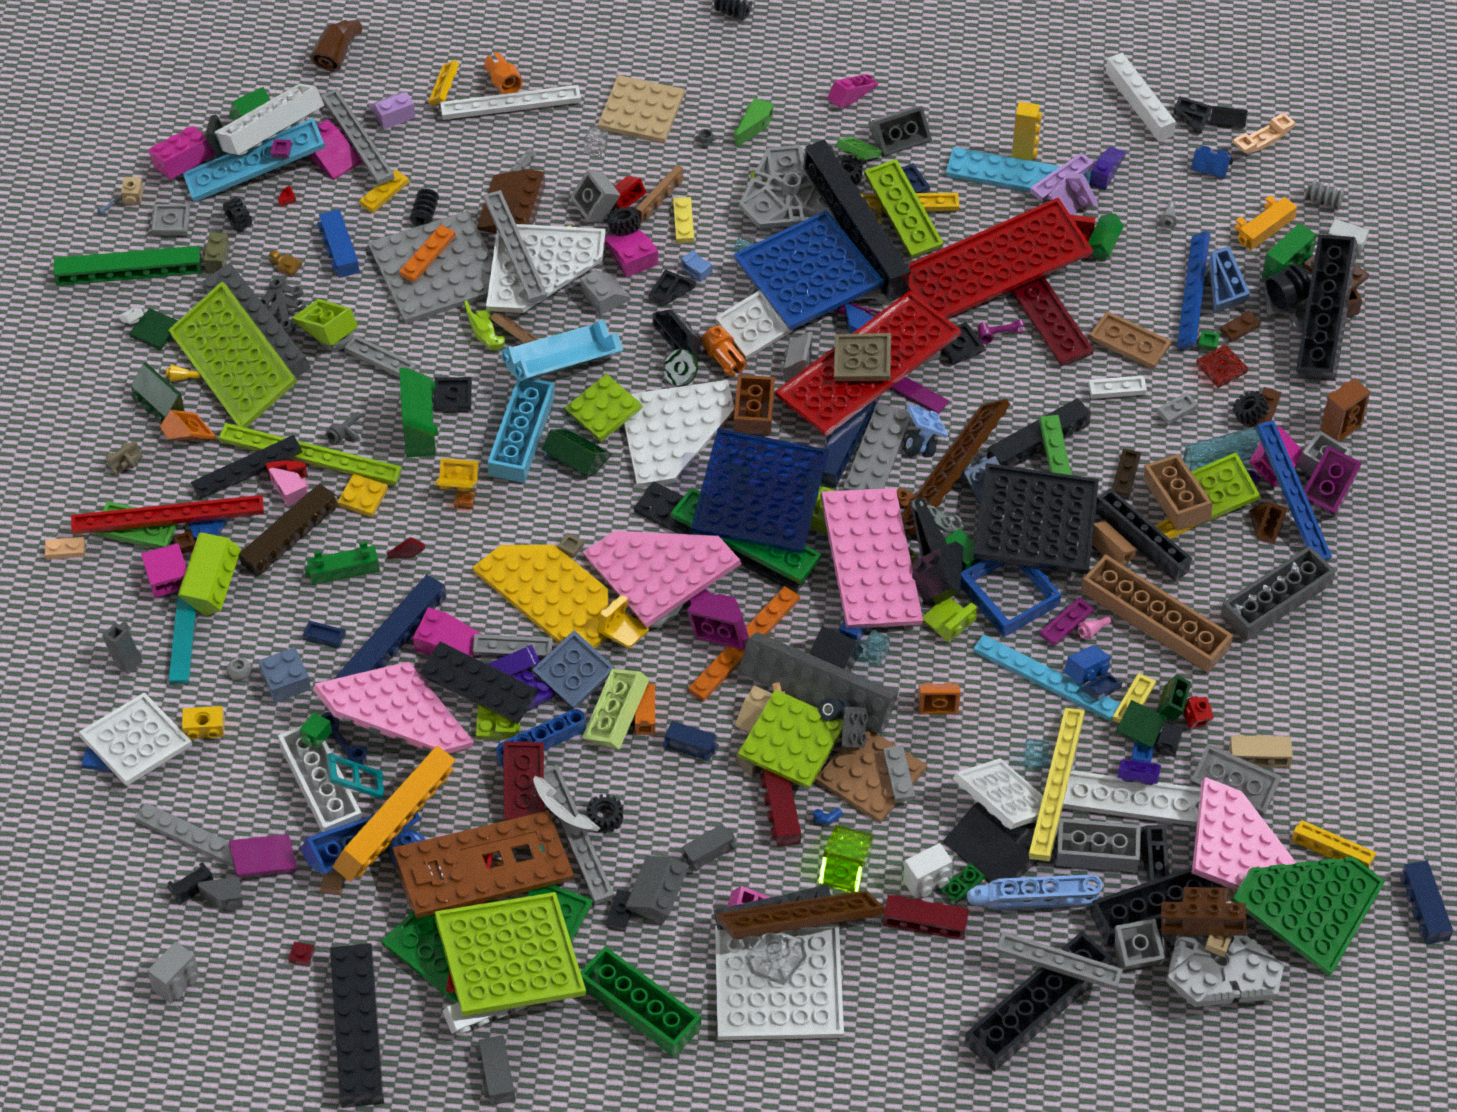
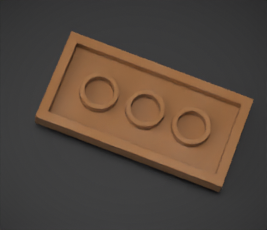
M1106 311L1089 335V340L1153 370L1170 348L1172 342L1109 311Z

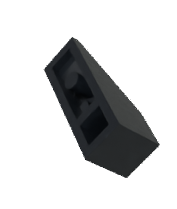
M1166 825L1142 826L1140 831V851L1147 879L1150 882L1169 875Z

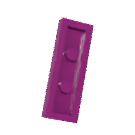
M1078 598L1041 630L1040 636L1055 647L1076 629L1080 622H1084L1093 614L1094 609L1081 598Z

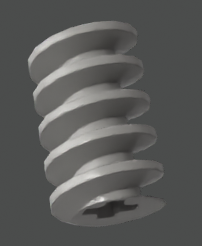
M1314 179L1307 187L1304 200L1310 197L1311 202H1314L1317 198L1318 204H1321L1324 200V206H1328L1331 202V208H1335L1338 205L1339 210L1344 197V188H1341L1338 192L1335 185L1331 190L1329 183L1326 187H1323L1322 181L1317 185L1316 179Z

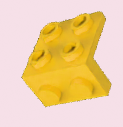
M441 458L439 478L435 481V485L440 486V489L458 487L460 491H470V488H473L478 483L479 461Z
M621 595L618 599L613 600L607 609H603L599 613L597 631L622 646L631 648L649 631V627L646 628L640 620L625 613L628 598Z

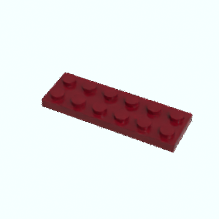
M1044 276L1011 290V293L1060 366L1093 354L1094 349Z

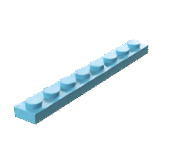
M984 634L974 647V653L1110 722L1113 720V716L1121 704L1107 696L1098 701L1083 691V684H1079L1075 680Z

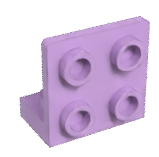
M1067 174L1048 195L1050 201L1059 197L1071 215H1074L1080 207H1094L1098 203L1084 174Z

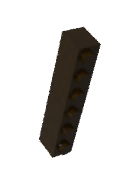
M319 483L239 553L241 565L257 577L262 572H266L270 565L279 560L287 550L293 548L302 537L307 536L310 530L319 525L329 513L335 511L338 506L336 494Z

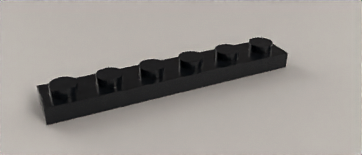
M292 435L191 481V484L198 499L201 500L266 470V463L286 461L303 452L297 439Z
M826 884L713 911L716 920L717 913L831 896L829 885ZM716 921L717 929L723 930L720 924Z

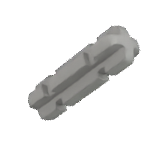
M529 148L515 166L510 169V172L525 169L536 156V152Z

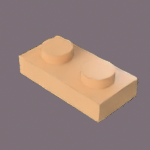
M84 537L45 540L46 560L85 557Z

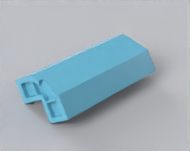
M604 319L592 325L514 347L509 346L501 350L502 360L506 364L507 369L521 382L615 355L623 351V347L618 333L609 334Z

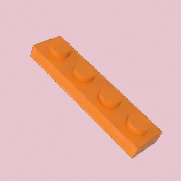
M440 225L400 269L399 275L415 283L456 237V232Z

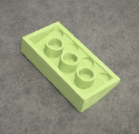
M612 669L582 739L597 745L620 749L650 679L638 671Z

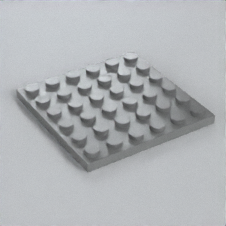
M469 211L368 242V248L405 324L463 306L466 300L469 304L488 297L493 258ZM440 225L456 232V237L415 283L399 275L400 269Z

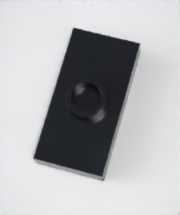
M1213 106L1210 123L1245 128L1248 110Z
M617 889L606 921L607 928L626 932L632 911L626 909L625 906L631 892Z

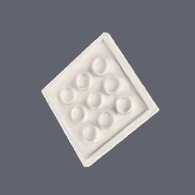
M145 692L79 731L80 738L126 786L192 746V741Z
M1002 759L990 761L955 773L953 779L958 783L959 787L970 793L975 801L987 808V811L995 815L1005 827L1014 829L1037 821L1043 795Z

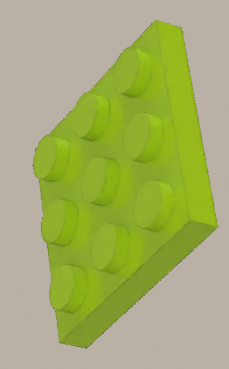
M606 373L568 404L565 410L595 438L602 442L639 412L643 406Z
M1237 452L1191 471L1212 502V519L1210 520L1261 499Z

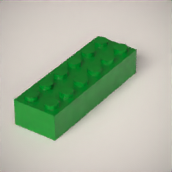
M606 946L581 970V976L588 994L674 1058L701 1030L700 1015Z

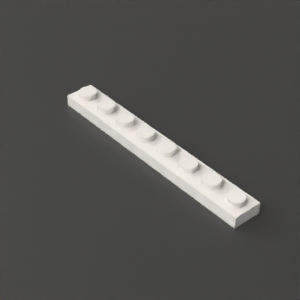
M579 85L445 101L440 102L442 118L445 120L580 103L581 95Z

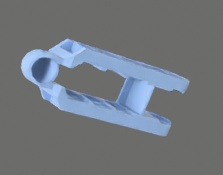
M1096 875L1003 878L993 880L988 885H979L970 889L967 892V899L972 905L987 906V908L994 910L1091 906L1092 901L1099 897L1102 881ZM1088 881H1093L1097 884V888L1091 884L1086 883ZM1047 883H1053L1055 886H1045V885H1046ZM1026 884L1034 885L1033 887H1024ZM1006 885H1012V886H1013V887H1010V888H1004V886H1006ZM1045 899H1053L1049 902L1044 901ZM1023 900H1032V901L1027 903V902H1024Z

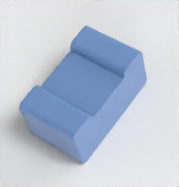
M694 250L681 258V267L699 282L712 273V264L701 258Z

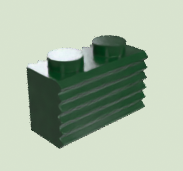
M1175 675L1164 685L1157 710L1158 713L1166 716V721L1174 723L1184 713L1191 687V682L1179 675Z

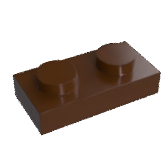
M1248 311L1222 325L1220 331L1232 343L1259 328L1261 322Z

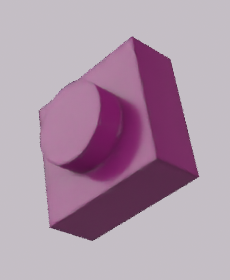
M274 139L270 152L271 157L289 158L293 145L292 141Z

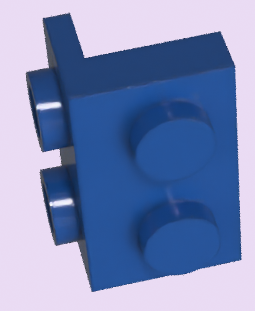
M1201 145V147L1195 149L1191 170L1225 178L1232 155H1229L1228 151L1218 150L1216 152L1212 151L1211 147Z

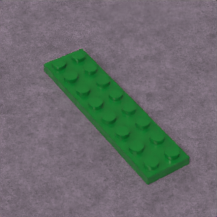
M693 487L690 488L671 512V517L704 535L719 536L729 548L800 585L821 559V553Z

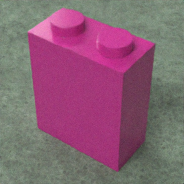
M1279 426L1277 429L1295 468L1303 450ZM1260 442L1249 463L1272 487L1279 486L1263 445Z
M179 544L141 553L154 598L178 592L187 570Z

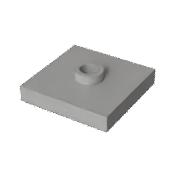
M154 204L151 227L152 236L188 235L190 204Z

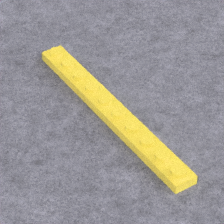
M1065 708L1029 851V859L1050 861L1084 721L1085 710Z

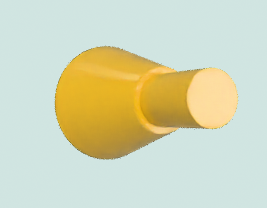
M170 364V368H166V379H169V383L188 378L200 379L198 371H188V369Z

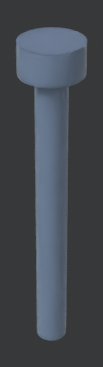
M121 195L105 207L97 209L98 213L103 215L105 210L122 199Z

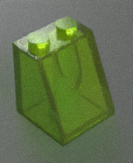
M835 825L824 849L818 884H828L829 887L848 892L859 891L872 851L874 834Z

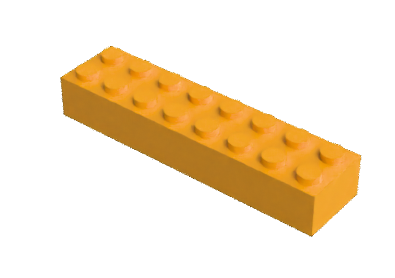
M437 745L349 842L332 867L350 882L355 877L360 879L368 866L372 865L379 857L378 855L389 846L391 840L395 839L402 831V828L409 824L415 813H418L425 805V802L432 798L439 786L441 787L446 782L448 776L454 770L452 765L456 760Z

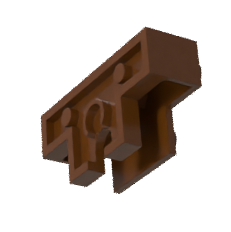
M1184 887L1183 902H1162V934L1246 936V903H1226V888Z

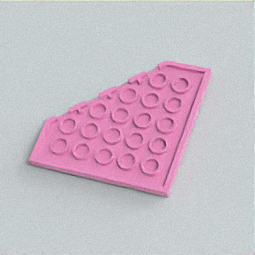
M613 531L583 551L587 560L618 596L623 595L628 598L627 606L646 628L741 565L740 559L719 536Z
M410 662L316 683L313 687L314 692L334 717L351 719L354 721L353 724L366 729L373 727L381 730L380 734L394 739L396 736L407 740V744L422 749L425 746L434 749L438 745L449 754L472 748L474 743Z
M1206 777L1202 780L1192 874L1237 890L1247 871L1252 867L1261 868L1269 867L1270 865L1296 863L1242 791Z

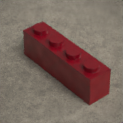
M763 769V777H760L761 788L766 791L763 797L765 806H769L770 810L767 811L768 823L773 825V828H770L772 840H776L777 847L801 844V830L790 780Z
M888 895L883 916V926L964 940L969 909L962 906L944 905L941 902H927L919 898L910 899L901 895Z

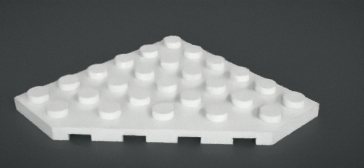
M516 224L547 293V297L603 260L605 229ZM497 230L486 310L524 313L541 301L529 303Z
M728 380L631 394L643 406L639 412L624 423L637 488L649 487L653 482L660 485L675 483L681 472L686 470L694 461V457L699 452L701 453L708 445L712 436L716 435L724 426L725 421L733 416L735 408Z

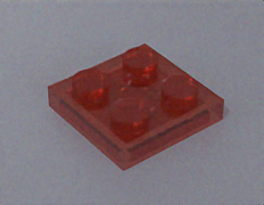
M1226 344L1196 360V365L1217 388L1248 373V367Z

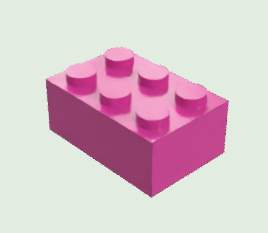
M194 126L187 127L182 132L172 135L167 140L157 143L148 149L154 168L170 180L215 156L205 134Z

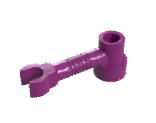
M1017 320L1011 324L988 327L987 323L982 322L977 326L978 338L982 344H989L994 339L993 334L1010 331L1023 333L1024 321Z

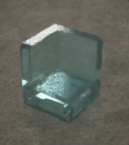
M1025 740V767L1048 768V740Z

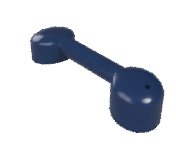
M331 712L322 714V717L330 721L332 729L330 735L347 753V760L364 765L367 761V750L362 746L351 747L338 731L339 718L334 717Z

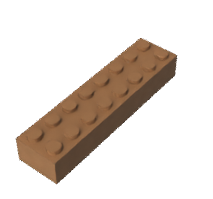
M1106 554L1083 578L1081 589L1083 594L1207 673L1214 668L1231 648L1233 639L1231 633Z

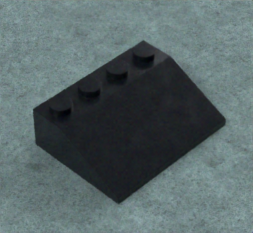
M979 802L970 808L943 840V843L966 863L970 862L982 872L988 882L1003 878H1020L1039 861L1029 859V851L1034 835L1024 825L1014 829L1005 827L995 815L990 814L987 808Z

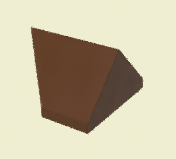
M1267 502L1249 510L1256 537L1275 544L1284 525L1288 508L1273 502Z

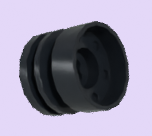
M1293 263L1282 269L1281 272L1266 278L1265 287L1274 305L1280 310L1286 311L1297 305V302H1302L1308 298L1311 280L1300 265Z

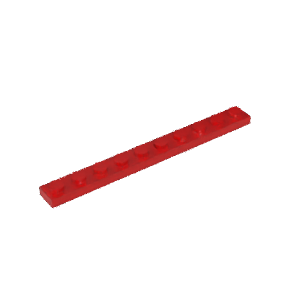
M263 495L71 515L72 535L264 515Z

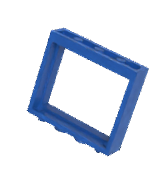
M982 560L961 573L960 587L1003 637L1060 606L1061 594L1058 592V588L1051 584L1046 574L1042 573L1038 567L1018 565L1047 599L1008 620L975 582V580L1006 563Z

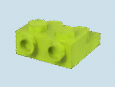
M478 705L476 740H507L516 736V733H520V722L517 725Z

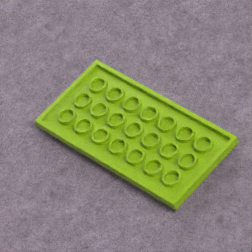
M224 282L219 283L168 330L232 419L240 427L247 428L298 382Z

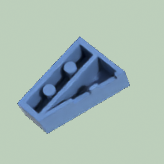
M1227 246L1212 251L1209 266L1213 313L1247 302L1250 292L1230 247Z

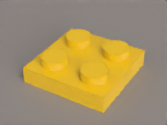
M353 474L337 502L338 507L373 518L388 491V485Z

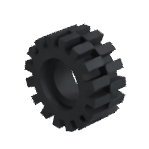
M843 155V158L838 156L837 158L842 162V167L853 171L849 173L853 184L858 185V181L861 182L863 172V165L860 159L857 161V158H852V155H849V157Z
M234 197L223 203V210L227 220L230 221V225L237 232H240L251 226L253 222L244 202L239 197Z
M627 206L624 209L620 207L619 210L616 208L607 215L609 231L612 234H622L623 236L625 233H628L629 235L641 227L639 212L634 207L630 209Z
M1250 391V394L1246 392L1245 396L1240 395V399H1236V403H1233V412L1241 424L1249 425L1250 423L1253 425L1255 421L1257 423L1260 422L1259 419H1264V415L1268 414L1269 405L1263 394L1259 393V391Z
M600 794L599 799L595 796L593 801L590 800L589 806L587 805V817L600 828L597 832L600 833L601 830H604V833H607L608 829H610V832H614V827L618 829L620 827L619 824L622 825L623 806L619 799L616 801L615 796L610 798V794H606V797ZM603 809L613 812L612 816L608 818H601L597 813Z

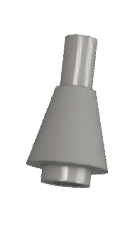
M1169 201L1167 209L1159 219L1160 225L1164 228L1170 229L1177 225L1174 201Z

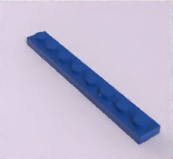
M1207 231L1196 234L1191 238L1177 348L1181 351L1196 345L1210 234Z
M1274 420L1257 424L1255 429L1306 548L1311 546L1325 561L1329 560L1332 555Z

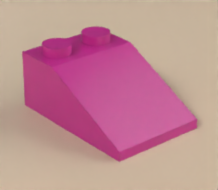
M328 119L317 125L326 148L307 156L327 175L335 180L362 163L339 129Z
M636 229V232H631L629 235L625 233L622 236V234L616 235L615 233L605 237L604 244L626 277L658 265L657 248L651 239L640 230Z
M428 607L413 637L414 648L417 652L431 656L441 641L474 658V636L481 633L445 612Z

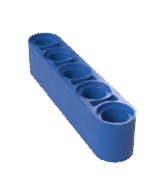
M573 709L505 741L544 742V750H547L581 734L585 730V715L581 710ZM503 742L496 747L497 762L502 767Z

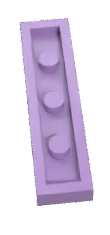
M1081 152L1030 187V193L1041 202H1044L1067 174H1084L1093 168L1094 162Z

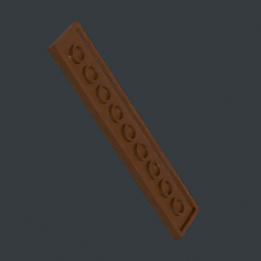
M1007 399L980 405L911 501L920 497L925 501L926 505H931L935 508L942 503L943 497L950 492L951 486L960 478L961 472L970 464L969 461L979 452V447L988 439L990 432L997 427V422L1006 414V410L1010 406ZM909 503L901 514L905 535H916Z

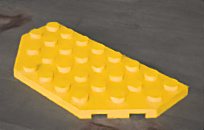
M500 545L473 566V572L558 644L574 630L594 649L608 639V637L597 631L599 613L603 609L608 608V588L562 550L558 549L556 545Z

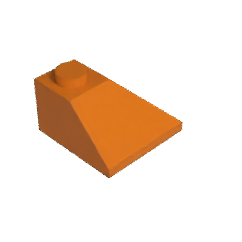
M170 410L160 425L164 436L170 440H215L216 435L197 413Z

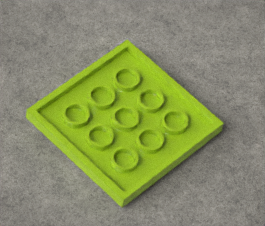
M775 689L738 752V757L810 789L840 737L844 721L840 718L834 721H825L821 718L818 708Z

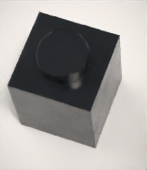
M1164 722L1156 752L1165 756L1176 757L1184 727Z

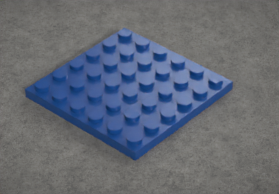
M827 210L734 254L735 261L757 289L761 290L790 331L884 286V280Z

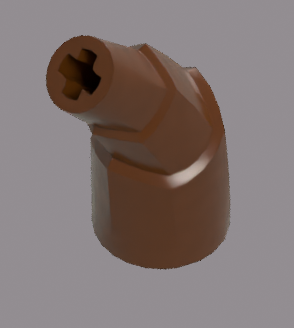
M343 20L326 27L311 52V62L327 71H339L345 59L348 44L355 36L362 33V24L358 20Z

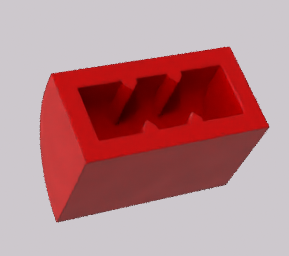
M626 176L614 186L620 197L612 208L619 210L620 207H623V209L626 206L629 207L647 193L641 178Z

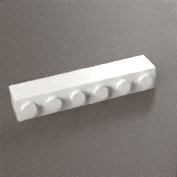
M1120 53L1107 58L1106 74L1158 142L1174 136L1176 121L1126 56Z

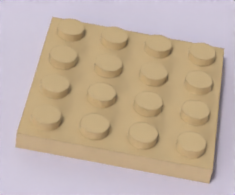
M618 75L599 120L598 129L665 144L684 97L685 89Z

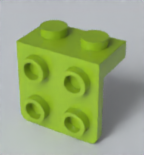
M949 598L928 611L923 616V622L950 643L969 625L974 623L977 618V607L970 603L967 607L963 608L952 598Z

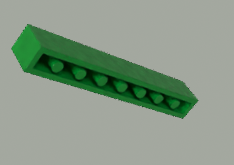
M199 246L54 258L56 286L202 274Z

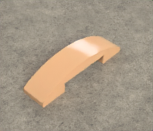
M1282 113L1271 119L1270 124L1251 135L1245 133L1233 139V143L1244 153L1256 152L1279 140L1296 123L1285 113Z

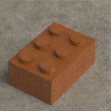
M738 375L734 433L771 435L775 377Z
M1354 378L1349 382L1343 383L1338 390L1330 392L1327 396L1320 431L1340 442L1363 425L1371 391Z

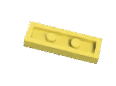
M691 197L673 198L676 243H694Z
M1138 673L1116 710L1112 721L1120 723L1131 700L1144 705L1154 689L1156 681Z

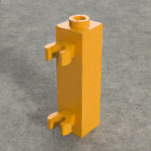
M1269 195L1265 198V201H1267L1264 204L1266 210L1249 223L1243 217L1235 220L1238 224L1234 228L1239 232L1238 241L1251 251L1295 219L1297 206L1285 196L1276 201L1273 196Z

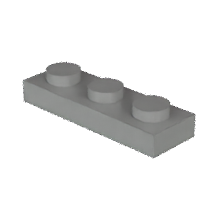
M903 745L883 748L895 803L915 800V792Z

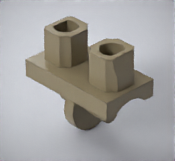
M132 441L131 443L126 442L121 445L118 452L108 454L106 459L113 474L117 475L128 467L131 469L136 467L135 462L143 456L138 449L137 442Z

